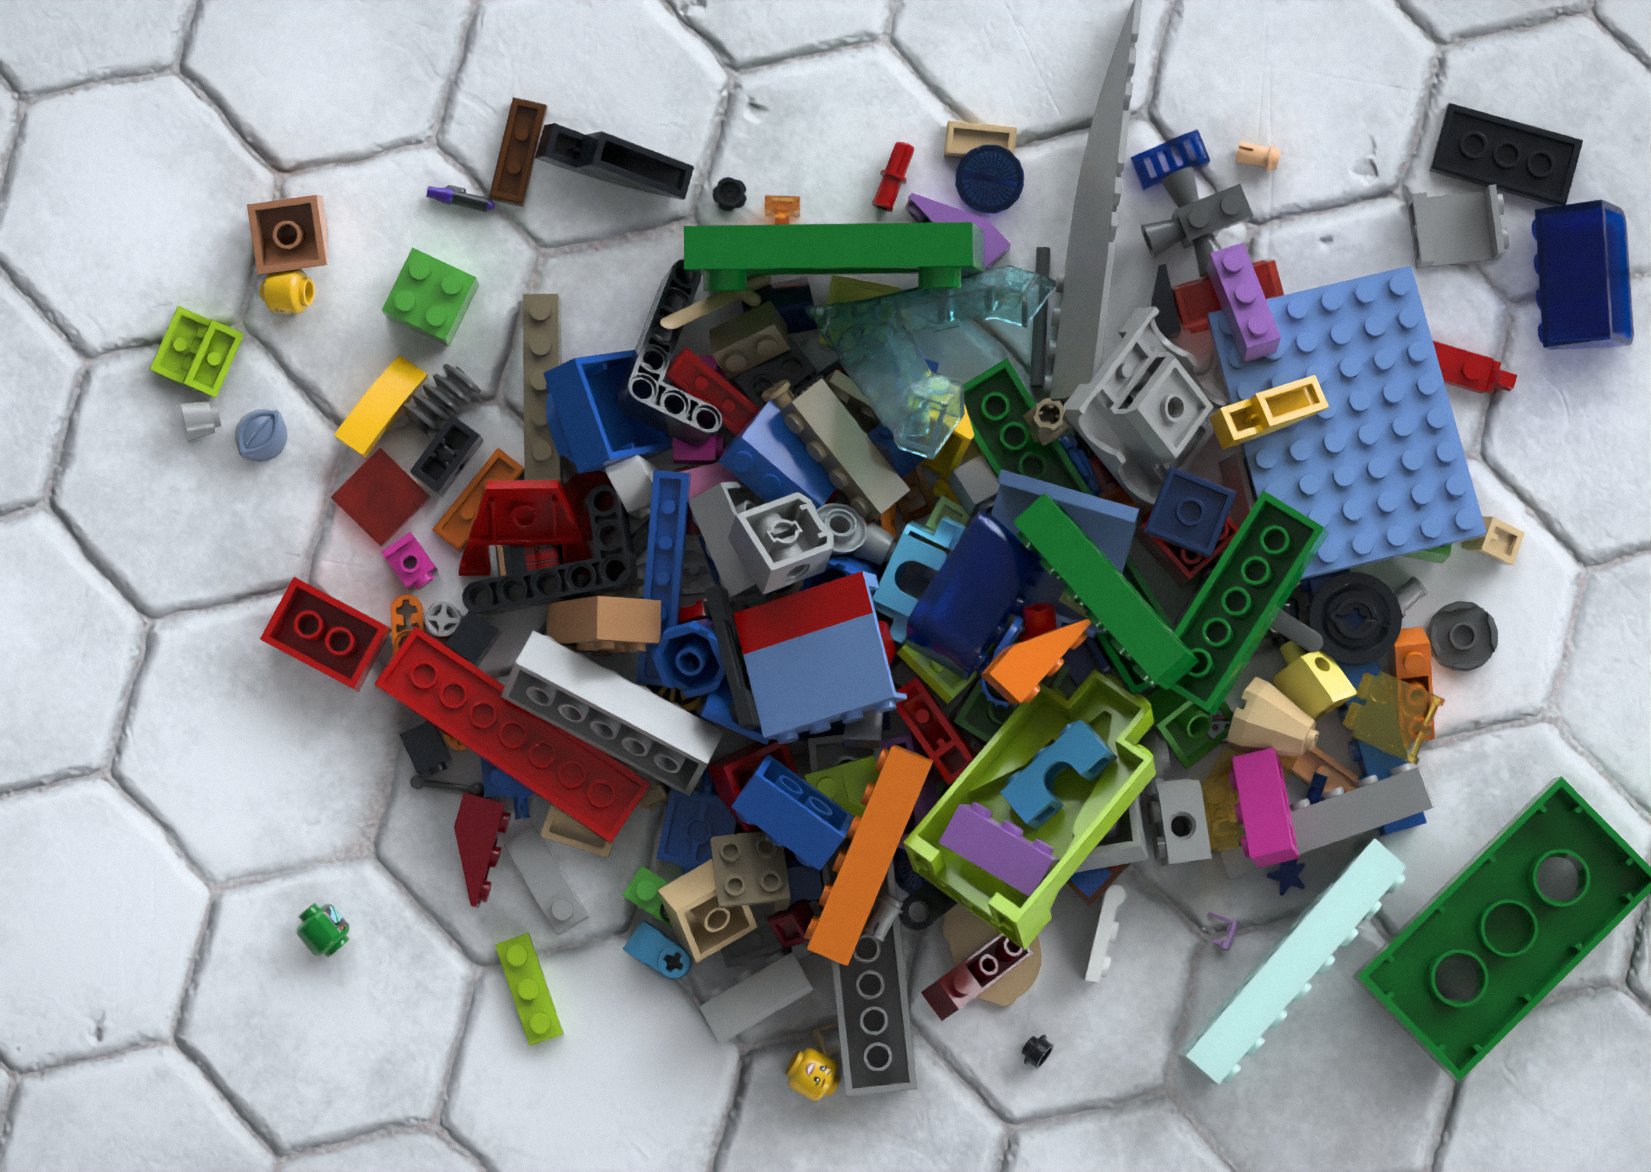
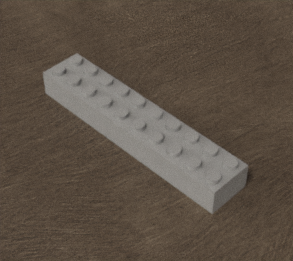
M844 734L808 738L811 772L870 755L874 756L877 764L881 754V747H844ZM843 839L823 866V888H825L828 882L835 883L838 873L832 871L839 852L842 848L848 850L852 839ZM893 859L864 928L869 923L879 904L877 901L878 897L882 899L884 893H887L897 899ZM898 913L884 941L862 931L848 966L831 960L846 1097L918 1089Z

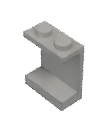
M1496 184L1489 185L1484 191L1434 197H1427L1426 192L1415 193L1407 200L1416 269L1499 260L1505 254V249L1509 247L1508 231L1506 228H1502L1500 215L1504 214V200L1502 194H1497Z

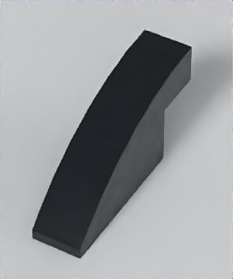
M556 123L544 125L535 159L582 175L680 200L686 198L694 166L608 133L600 131L585 135Z

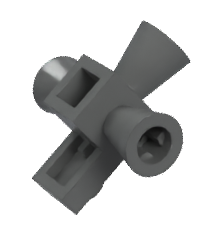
M1187 167L1173 172L1160 180L1178 207L1174 210L1171 217L1172 220L1141 225V231L1146 246L1153 258L1181 241L1184 249L1194 246L1200 277L1209 276L1206 268L1210 253L1222 249L1215 238L1219 231L1252 219L1254 215L1241 184L1199 199L1193 167Z

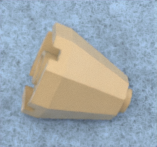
M1255 677L1243 692L1241 699L1245 700L1242 708L1237 707L1232 717L1227 737L1229 748L1241 753L1274 748L1278 755L1302 757L1306 750L1312 751L1319 736V731L1314 730L1316 726L1315 721L1272 684Z

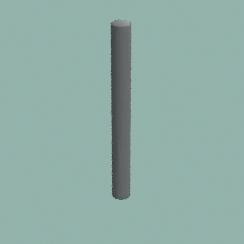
M1049 247L1036 248L1030 386L1043 387L1050 269Z

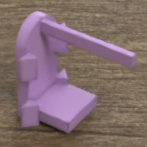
M1208 912V916L1232 924V926L1228 925L1226 929L1228 933L1226 941L1222 940L1221 942L1212 939L1213 944L1220 946L1225 951H1229L1239 922Z

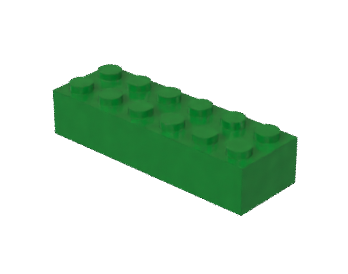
M1262 491L1174 631L1199 662L1172 685L1170 689L1210 714H1216L1328 536L1329 532L1325 527L1267 492Z
M1044 493L1013 521L1020 530L1015 534L1017 538L1037 556L1041 553L1043 557L1039 560L1040 564L1051 576H1055L1060 582L1062 580L1066 582L1062 587L1063 590L1075 603L1078 602L1083 608L1087 606L1090 609L1085 613L1086 616L1099 630L1102 629L1106 634L1110 632L1113 635L1109 642L1123 657L1125 656L1129 661L1134 659L1137 662L1132 668L1146 683H1149L1153 688L1159 685L1168 690L1199 662L1066 510L1053 498Z

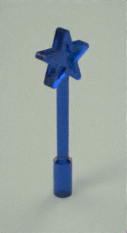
M1314 772L1306 796L1311 805L1320 802L1328 776ZM1298 859L1280 863V870L1267 873V878L1280 882L1279 895L1283 896L1290 886L1305 889L1304 883L1298 877L1305 867V863L1296 864Z

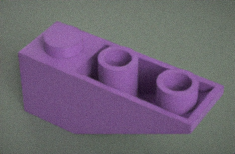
M914 193L908 196L907 204L910 206L908 212L917 223L973 222L984 231V273H973L978 279L1009 252L1011 244L988 219Z

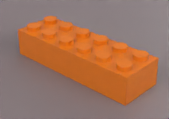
M896 744L891 746L890 751L885 748L882 750L874 769L881 773L876 784L868 783L860 804L866 806L862 817L857 815L854 817L846 836L852 839L848 850L841 849L832 871L838 873L834 884L831 882L826 884L818 905L824 907L820 917L813 916L804 936L805 939L810 940L807 947L808 950L848 966L934 760Z

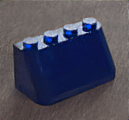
M1602 199L1535 209V220L1532 221V234L1534 239L1537 240L1534 268L1539 275L1536 302L1539 309H1541L1542 323H1539L1538 336L1543 344V348L1558 350L1631 345L1634 338L1627 222L1623 210Z
M980 510L910 614L907 621L906 645L968 681L974 671L980 673L989 658V654L986 652L992 643L999 644L1008 629V625L1005 623L1011 614L1017 616L1027 600L1024 594L1030 585L1035 588L1041 581L1045 573V568L1039 562L1041 557L1032 549L1029 550L1016 535L994 516Z

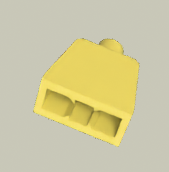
M1289 641L1279 648L1288 666L1274 675L1273 681L1277 690L1315 722L1357 694L1355 688L1335 660L1326 655L1322 649L1306 654L1304 649L1293 641Z

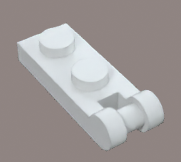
M1111 885L1102 894L1082 980L1099 983L1100 977H1107L1111 957L1105 956L1108 942L1115 943L1119 928V922L1114 921L1117 906L1124 903L1126 899V891L1120 885Z

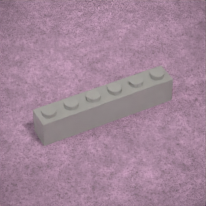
M1407 763L1390 769L1392 776L1378 781L1376 775L1356 781L1358 788L1344 793L1343 787L1322 793L1324 800L1312 805L1309 799L1290 804L1299 855L1434 808L1435 805L1421 767L1412 769L1411 764ZM1236 823L1221 829L1223 836L1215 838L1229 879L1263 868H1257L1251 858H1246L1244 855L1241 837L1246 836L1242 824Z

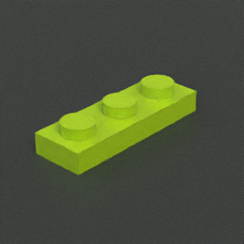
M530 933L495 944L529 1046L564 1034Z

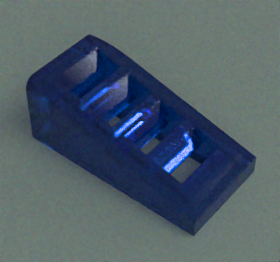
M1198 129L1130 158L1143 190L1162 184L1160 180L1173 172L1187 167H1193V171L1208 166L1210 162ZM1191 144L1196 159L1191 161L1185 145ZM1172 150H1178L1183 165L1177 166ZM1161 154H1164L1170 169L1167 172H1164L1158 158ZM1148 159L1151 160L1157 175L1153 178L1150 177L1144 162Z

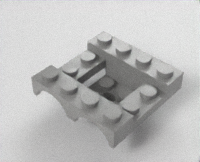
M1156 306L1137 307L1118 332L1122 340L1089 384H1079L1063 406L1066 410L1064 415L1139 509L1153 508L1170 465L1184 471L1187 470L1214 432L1209 417L1220 408L1230 405L1229 401H1224L1211 394L1197 380L1193 367H1195L1198 361L1192 353L1175 346L1160 332L1155 323V317L1159 313ZM1147 370L1151 374V378L1128 409H1118ZM1170 400L1173 403L1174 413L1172 416L1168 413V403Z

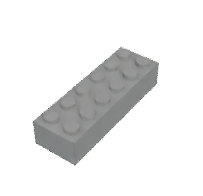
M534 630L518 656L500 696L689 797L725 732L716 727L711 721L700 719L685 711L679 704L664 700L653 694L647 687L628 681L616 671L604 668L589 660L584 654L573 652L558 644L552 637L541 635Z

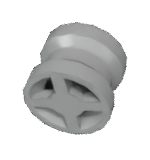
M447 602L433 604L425 615V624L428 630L441 639H450L462 621L459 610Z

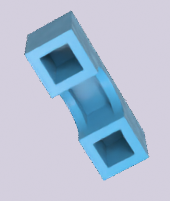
M1081 719L1065 726L1059 734L1060 738L1050 747L1046 746L1040 749L1034 755L1033 762L1025 770L1014 773L1007 780V786L1000 791L1022 820L1037 830L1064 806L1054 793V781L1060 772L1068 768H1074L1079 775L1091 782L1117 758L1095 730Z

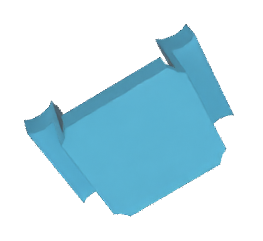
M947 516L941 519L936 532L914 521L906 525L879 582V589H876L872 598L876 611L894 619L890 628L893 640L903 644L909 642L917 634L923 621L918 617L923 616L928 606V603L908 595L898 588V584L909 561L920 562L943 573L949 561L946 552L920 541V537L923 536L954 550L958 546L967 526Z

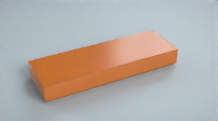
M497 448L434 526L432 531L461 553L465 548L486 482L494 480H519L524 474V468Z

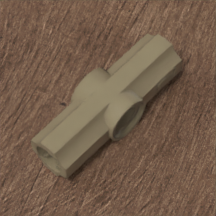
M1045 398L1023 415L1030 426L1028 434L1034 443L1041 442L1043 446L1048 445L1070 428L1063 418L1066 410L1060 401H1052L1050 398Z

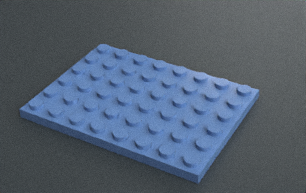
M1412 266L1266 299L1281 336L1276 353L1245 363L1241 359L1223 310L1207 313L1206 319L1230 405L1250 399L1256 393L1313 375L1316 376L1329 408L1241 444L1255 500L1257 501L1262 491H1265L1325 527L1329 532L1300 580L1475 539L1487 534Z

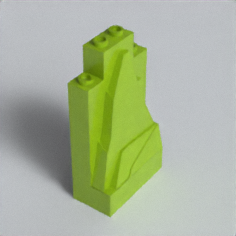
M1095 669L1069 700L1060 689L1054 686L1048 688L1039 682L1038 685L1041 689L1030 702L1025 703L1023 701L903 842L913 871L1023 950L1027 949L1051 920L1050 909L1059 890L1156 775L1153 755L1144 746L1137 744L1154 723L1151 703L1139 693L1132 695L1126 691L1121 682L1111 674L1104 676ZM1081 719L1095 730L1117 758L1091 782L1079 775L1074 768H1068L1060 772L1054 781V793L1064 806L1037 830L1022 820L1000 791L1007 786V780L1014 773L1025 770L1033 762L1034 755L1040 749L1046 746L1050 747L1059 739V734L1065 726ZM973 802H976L992 811L990 818L1000 824L1006 820L1023 830L1021 836L1032 843L1036 838L1054 848L1052 854L1061 860L1030 897L938 843L959 804L971 806Z

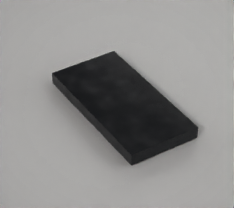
M1448 103L1429 171L1485 187L1496 184V189L1499 191L1564 208L1567 203L1583 140Z

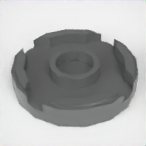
M1457 601L1443 606L1433 615L1427 627V637L1431 643V655L1440 665L1452 671L1467 672L1483 666L1491 658L1498 645V629L1494 618L1473 602Z

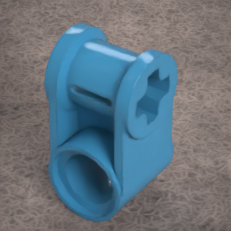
M641 919L623 947L626 953L669 978L686 976L692 967V957L681 945L668 938V935ZM680 953L682 955L680 962L684 964L683 968H675L670 971L668 968L671 963L667 960V957L669 955L676 956Z

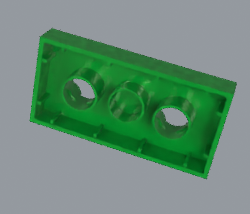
M1562 776L1553 778L1352 977L1452 1080L1461 1081L1651 892V867ZM1545 858H1567L1574 865L1578 875V884L1575 892L1568 900L1566 898L1562 900L1548 899L1541 893L1537 884V871ZM1445 957H1466L1474 965L1477 973V985L1468 999L1453 1000L1447 998L1446 1000L1437 990L1435 973L1437 966Z

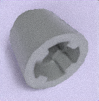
M209 402L180 403L188 442L215 433V427L221 426L217 406L210 407Z
M871 521L868 525L867 538L863 545L856 550L854 557L882 566L884 561L889 563L897 546L893 542L895 537Z

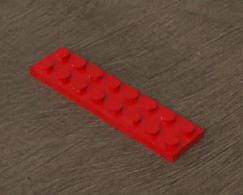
M416 626L374 683L375 687L610 845L651 787V783L595 746L500 697L505 687L503 684Z

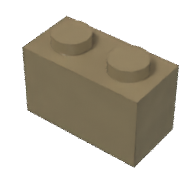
M771 300L709 330L711 354L728 379L790 350L787 324Z

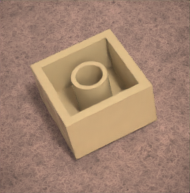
M712 859L657 890L678 942L696 963L758 928L749 905L726 908L718 906Z

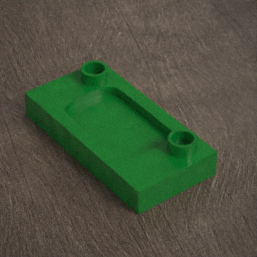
M973 222L684 226V269L704 276V291H747V276L862 274H918L919 289L961 288V273H984V231Z

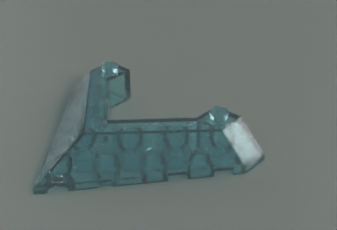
M1007 265L961 276V288L919 289L915 287L881 295L805 307V312L810 320L814 319L817 323L821 336L830 349L838 354L839 362L861 394L868 397L872 403V410L883 426H888L893 433L894 441L899 449L933 460L965 415L964 382L932 373L913 338V332L932 328L933 333L960 327V321L979 317L980 321L995 318L1027 328L1056 287V281L1041 274Z

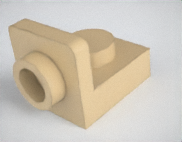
M1482 516L1487 534L1483 537L1463 541L1462 548L1467 551L1480 552L1505 565H1514L1525 532L1494 517Z

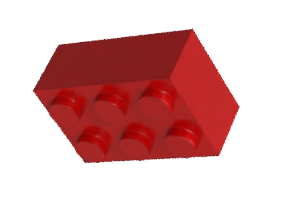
M293 577L260 640L359 692L392 629Z

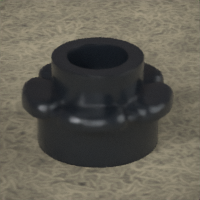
M731 177L721 179L712 193L713 200L718 202L719 208L724 211H733L734 208H741L747 199L744 183ZM727 192H733V196L727 197Z
M1041 1035L1039 1038L1032 1036L1025 1044L1021 1052L1025 1055V1065L1031 1064L1038 1069L1047 1060L1054 1045L1046 1040V1035Z

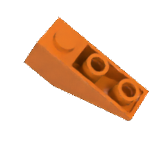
M1089 619L1080 620L1003 648L980 676L1011 705L1019 704L1023 701L1028 703L1040 691L1041 687L1038 683L1046 674L1049 677L1052 676L1063 665L1064 660L1061 657L1069 648L1072 650L1076 649L1086 639L1088 634L1085 630L1092 622Z
M1422 627L1404 628L1400 630L1397 641L1388 651V666L1397 726L1403 743L1435 740L1431 643Z

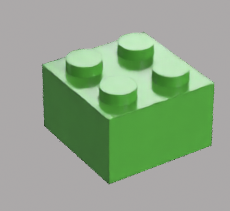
M412 247L382 308V312L386 318L449 347L479 287V283L475 276Z

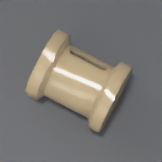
M788 379L774 384L761 396L764 402L770 399L781 409L796 399L789 389L791 384Z

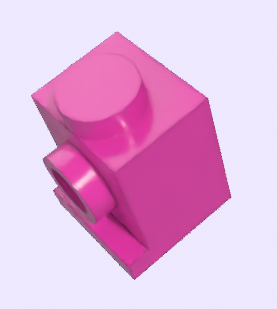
M411 532L381 552L409 590L413 587L420 590L435 579L432 574L438 569ZM408 557H415L417 559V565L413 569H407L404 565Z

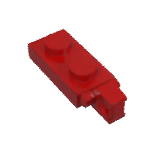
M1433 341L1444 383L1480 394L1484 392L1492 394L1494 387L1509 392L1511 389H1514L1517 375L1500 370L1501 362L1487 356Z

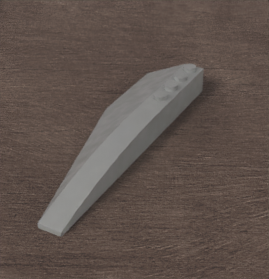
M1134 0L1098 99L1074 200L1065 271H1058L1055 292L1062 293L1060 306L1053 307L1051 326L1057 327L1056 341L1049 340L1047 361L1053 362L1052 374H1045L1042 395L1049 396L1052 401H1060L1063 406L1078 385L1089 384L1101 368L1116 243L1113 240H1115L1119 221V213L1116 211L1122 193L1123 178H1121V173L1124 170L1130 120L1129 107L1133 92L1131 77H1133L1136 64L1137 49L1135 48V43H1137L1139 36L1142 0Z

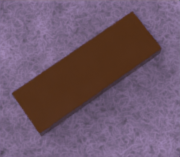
M513 97L491 185L490 200L524 207L535 155L548 108L546 104Z

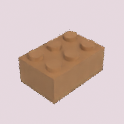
M593 596L547 604L546 635L552 637L558 644L573 652H591L592 656L629 654V651L644 652L647 651V645L660 643L661 600Z

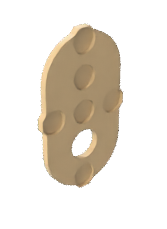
M959 903L944 914V922L941 926L943 937L949 941L953 967L1000 934V932ZM1038 935L1028 946L1033 954L980 993L977 998L994 1002L1000 1007L1012 1005L1017 997L1024 994L1033 985L1041 967V948Z

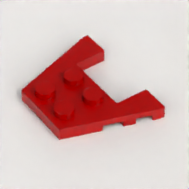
M559 480L487 481L459 563V576H491L490 545H563L564 564L595 558ZM583 570V571H581L579 574H591V573H590L589 570Z

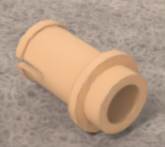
M1240 140L1235 162L1266 168L1265 172H1269V169L1277 170L1281 150L1274 149L1275 145H1271V148Z

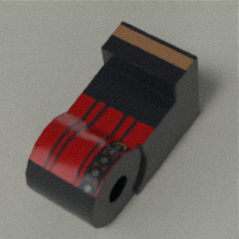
M508 544L495 546L499 576L564 564L561 545Z

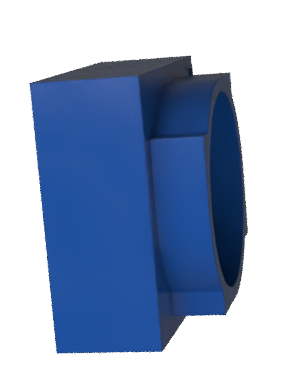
M634 350L574 358L543 373L547 383L545 386L548 391L546 418L559 457L566 456L576 465L578 474L602 470L607 466L635 455L648 460L673 448L668 434L626 415L618 407L617 395ZM633 391V393H634L638 398H641V399H642V397L640 396V394H638L637 392Z

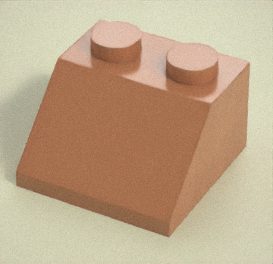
M311 195L247 204L257 275L328 265V229L323 196Z

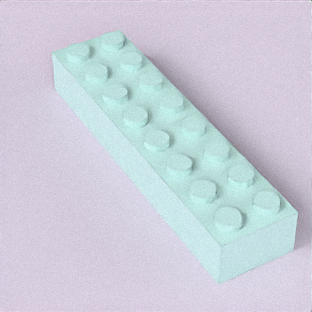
M1375 838L1364 840L1187 1043L1179 1055L1211 1083L1219 1085L1221 1081L1226 1083L1231 1081L1241 1069L1237 1064L1244 1055L1249 1054L1252 1056L1265 1041L1261 1035L1268 1027L1275 1029L1287 1016L1288 1012L1285 1010V1007L1291 1001L1296 1000L1298 1002L1312 986L1308 983L1311 977L1318 973L1322 975L1334 962L1335 958L1331 954L1337 947L1343 946L1345 948L1358 934L1359 931L1355 929L1357 924L1361 920H1370L1382 906L1378 900L1383 894L1388 892L1392 894L1405 880L1402 872L1407 866Z

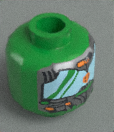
M314 903L298 916L302 923L297 928V935L316 956L325 954L329 957L349 940L347 934L350 926L332 904H325L319 908Z

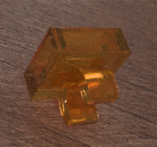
M765 195V216H775V225L789 224V217H800V196Z

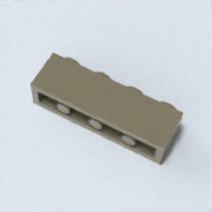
M822 378L780 411L788 429L801 438L806 445L808 454L815 461L820 462L828 472L831 483L843 491L851 501V507L857 510L867 523L881 515L910 491L906 483L871 442L867 434Z

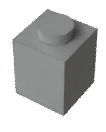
M983 455L952 470L948 480L951 490L969 517L979 512L982 515L990 513L993 510L1000 486L997 483V476Z

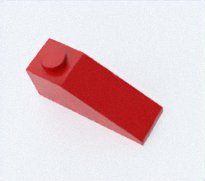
M915 677L896 691L907 696V700L896 703V710L929 758L934 760V765L947 784L951 786L977 755L919 677Z

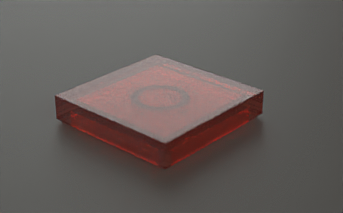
M381 448L331 496L381 547L431 498Z

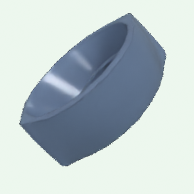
M257 409L251 411L240 419L235 430V441L239 455L254 461H268L278 456L284 449L288 437L286 425L278 410Z

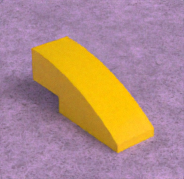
M399 355L360 399L334 436L366 459L385 431L388 432L404 411L402 405L404 403L409 404L413 398L412 395L419 390L428 374Z
M1313 375L1256 393L1250 399L1222 407L1211 415L1209 420L1222 450L1306 419L1326 410L1329 406L1316 376Z

